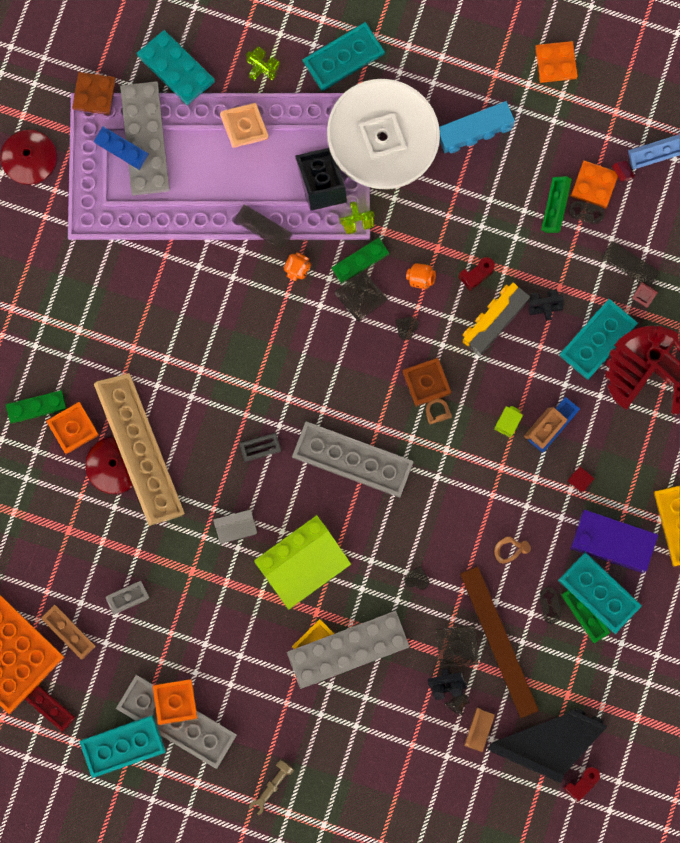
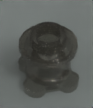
M464 693L462 696H453L444 705L456 715L462 716L464 714L462 712L466 704H469L467 700L469 697Z

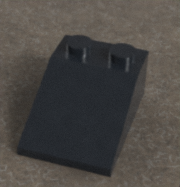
M329 148L295 155L310 211L347 203L346 187L339 167L334 161Z

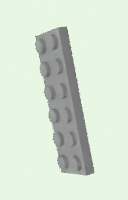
M158 82L121 85L126 140L149 153L140 170L129 164L132 196L169 192Z
M307 421L304 424L292 458L399 498L414 462Z
M393 611L288 651L287 655L299 687L302 689L410 646L397 612Z
M136 675L116 709L135 721L154 715L162 737L217 769L237 735L198 711V719L158 725L153 684Z

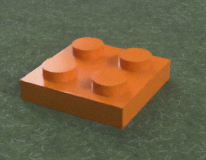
M573 41L535 46L540 83L577 79Z
M584 160L571 197L606 209L618 176L613 170Z
M80 402L46 421L65 454L99 436Z
M192 679L152 686L158 725L198 719Z

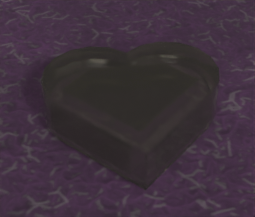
M414 317L395 321L398 335L404 341L410 340L413 332L419 326L418 320Z
M421 566L405 576L404 583L409 588L416 587L419 590H424L429 585V579Z

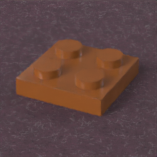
M78 72L72 106L73 110L110 115L116 78Z
M438 358L402 370L415 407L451 394Z

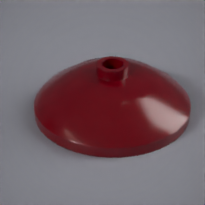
M22 130L10 136L4 143L0 155L1 165L7 176L13 181L23 185L37 184L47 179L55 169L57 163L56 148L51 139L42 132ZM30 151V154L24 156V152Z
M115 437L105 438L97 442L90 449L85 462L86 474L92 485L107 494H121L133 488L134 486ZM112 460L116 461V465L114 467H111L109 465V463Z

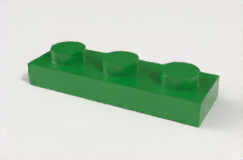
M567 176L552 178L541 231L545 233H560L572 181L571 178Z
M377 238L332 266L331 269L342 285L388 256L389 252L380 238Z
M61 390L6 404L9 421L13 424L66 410V404Z
M569 590L561 595L593 644L610 634L608 628Z

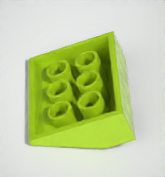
M317 515L254 560L256 566L288 610L351 565Z

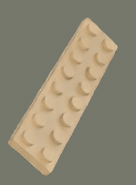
M130 373L97 381L94 384L148 525L151 526L183 516L185 513Z

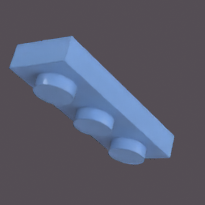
M680 134L628 150L632 169L679 156Z

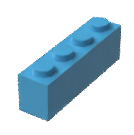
M507 101L440 126L439 142L444 153H455L460 150V147L465 145L467 147L473 146L478 140L483 138L488 140L494 137L496 133H506L512 130L515 120Z

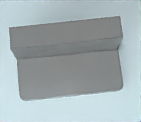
M251 510L213 520L220 544L257 534Z

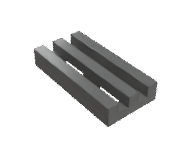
M276 433L239 443L244 462L281 452ZM273 438H274V442L267 443V444H264V445H260V446H257V447H254V448H250V449H247V450H245V448H244V447H246V446L253 445V444L260 443V442H263V441L270 440V439H273ZM276 446V448L272 450L254 454L248 457L246 455L252 452Z

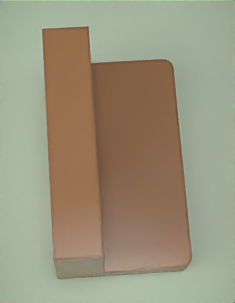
M554 407L547 408L524 437L531 439L537 446L543 449L566 423L567 419Z
M476 708L464 746L483 752L495 714Z

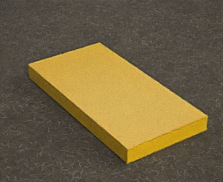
M680 486L654 492L673 567L680 565Z

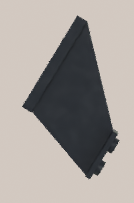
M575 708V710L570 709L568 714L490 743L488 751L561 783L564 774L607 728V725L603 724L604 720L593 716V718L585 716L586 712L578 708Z

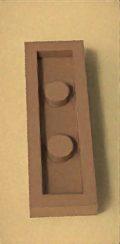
M56 605L41 618L81 660L96 647Z

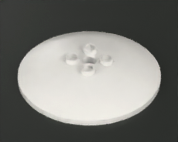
M390 79L368 80L351 87L334 105L327 125L328 146L339 168L359 184L376 189L403 187L421 177L432 164L440 140L437 117L425 97L409 85ZM380 132L385 133L387 140H379L377 134Z

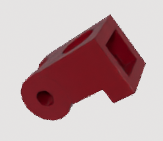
M482 258L478 266L470 272L464 269L459 273L458 278L469 291H472L491 276L495 263L491 258Z
M594 767L586 768L583 770L581 778L574 785L569 782L563 789L576 802H579L598 783L600 772Z

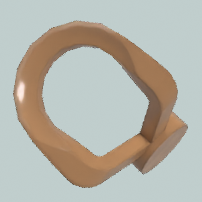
M436 399L427 404L426 415L429 424L452 418L449 407L444 400ZM434 403H441L445 407L446 414L439 415L434 420L430 413V406Z
M505 537L496 544L495 557L499 563H509L516 559L521 552L523 554L529 553L531 546L527 541L519 543L511 537ZM511 542L519 548L508 559H503L500 555V548L503 544Z

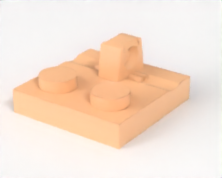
M256 103L224 110L220 113L233 148L268 139L269 136Z

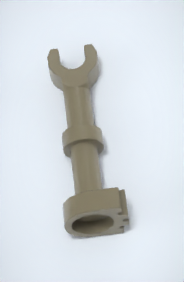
M282 759L276 765L281 770L272 782H268V787L259 799L251 802L249 805L250 809L255 804L260 806L258 815L263 813L264 804L272 793L279 789L278 785L284 777L292 775L295 771L294 768Z

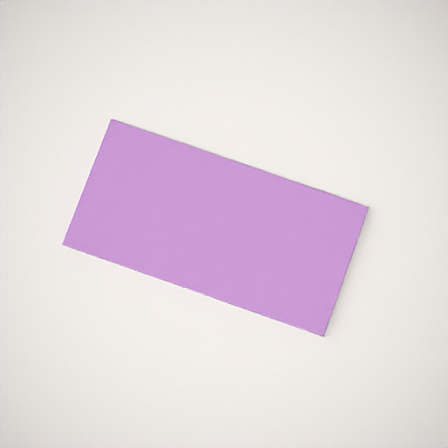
M71 93L68 240H370V187L352 180L339 168L346 187L347 203L310 211L295 155L329 148L327 141L329 116L334 105L344 93H202L188 106L175 93H159L170 191L134 196L131 193L129 164L93 142L102 126L126 140L121 93L113 94L110 115L73 110L75 93ZM256 103L267 130L268 139L233 148L220 113L224 110Z

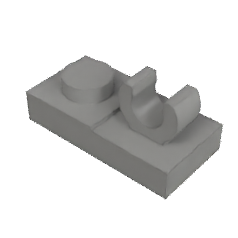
M139 581L105 598L113 615L148 600L149 596L142 582Z

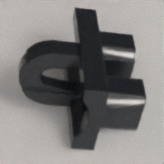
M557 289L548 291V298L542 299L540 293H531L529 315L544 313L546 321L552 320V312L563 310V295L560 296Z
M449 668L442 669V676L428 678V685L435 700L443 699L446 692H451L452 696L455 697L462 696L463 689H467V682H465L462 672L452 674Z

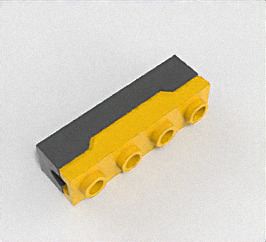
M512 283L510 286L506 285L500 291L501 296L499 299H493L488 305L489 310L485 314L481 313L475 320L477 324L473 328L469 327L463 334V343L479 357L530 299V296L515 283Z

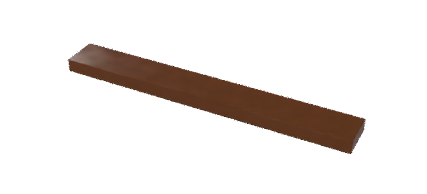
M475 567L461 573V579L520 719L538 712L535 700L479 568Z

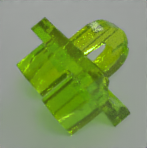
M259 46L252 53L248 51L246 54V61L254 66L249 78L255 80L262 72L273 80L276 77V71L280 63L274 57H271L267 63L262 61L266 52Z
M355 201L350 203L352 215L339 218V222L343 225L346 234L357 232L354 223L357 221L362 222L364 230L374 227V211L369 210L359 213Z

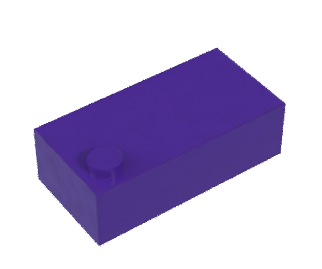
M583 510L570 549L581 553L586 552L589 556L644 574L647 571L658 534Z

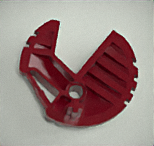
M645 326L628 332L614 345L616 347L615 351L612 349L609 354L611 360L607 359L606 362L609 372L605 370V378L610 381L611 386L607 383V388L613 400L619 406L627 410L649 377L655 372L674 388L671 414H680V361L669 353L673 345L680 352V341L677 332L662 326ZM656 352L659 359H651L649 353Z

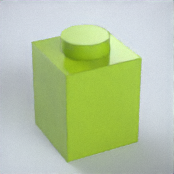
M506 406L494 430L512 438L523 417L520 414L521 411L513 406H510V408Z

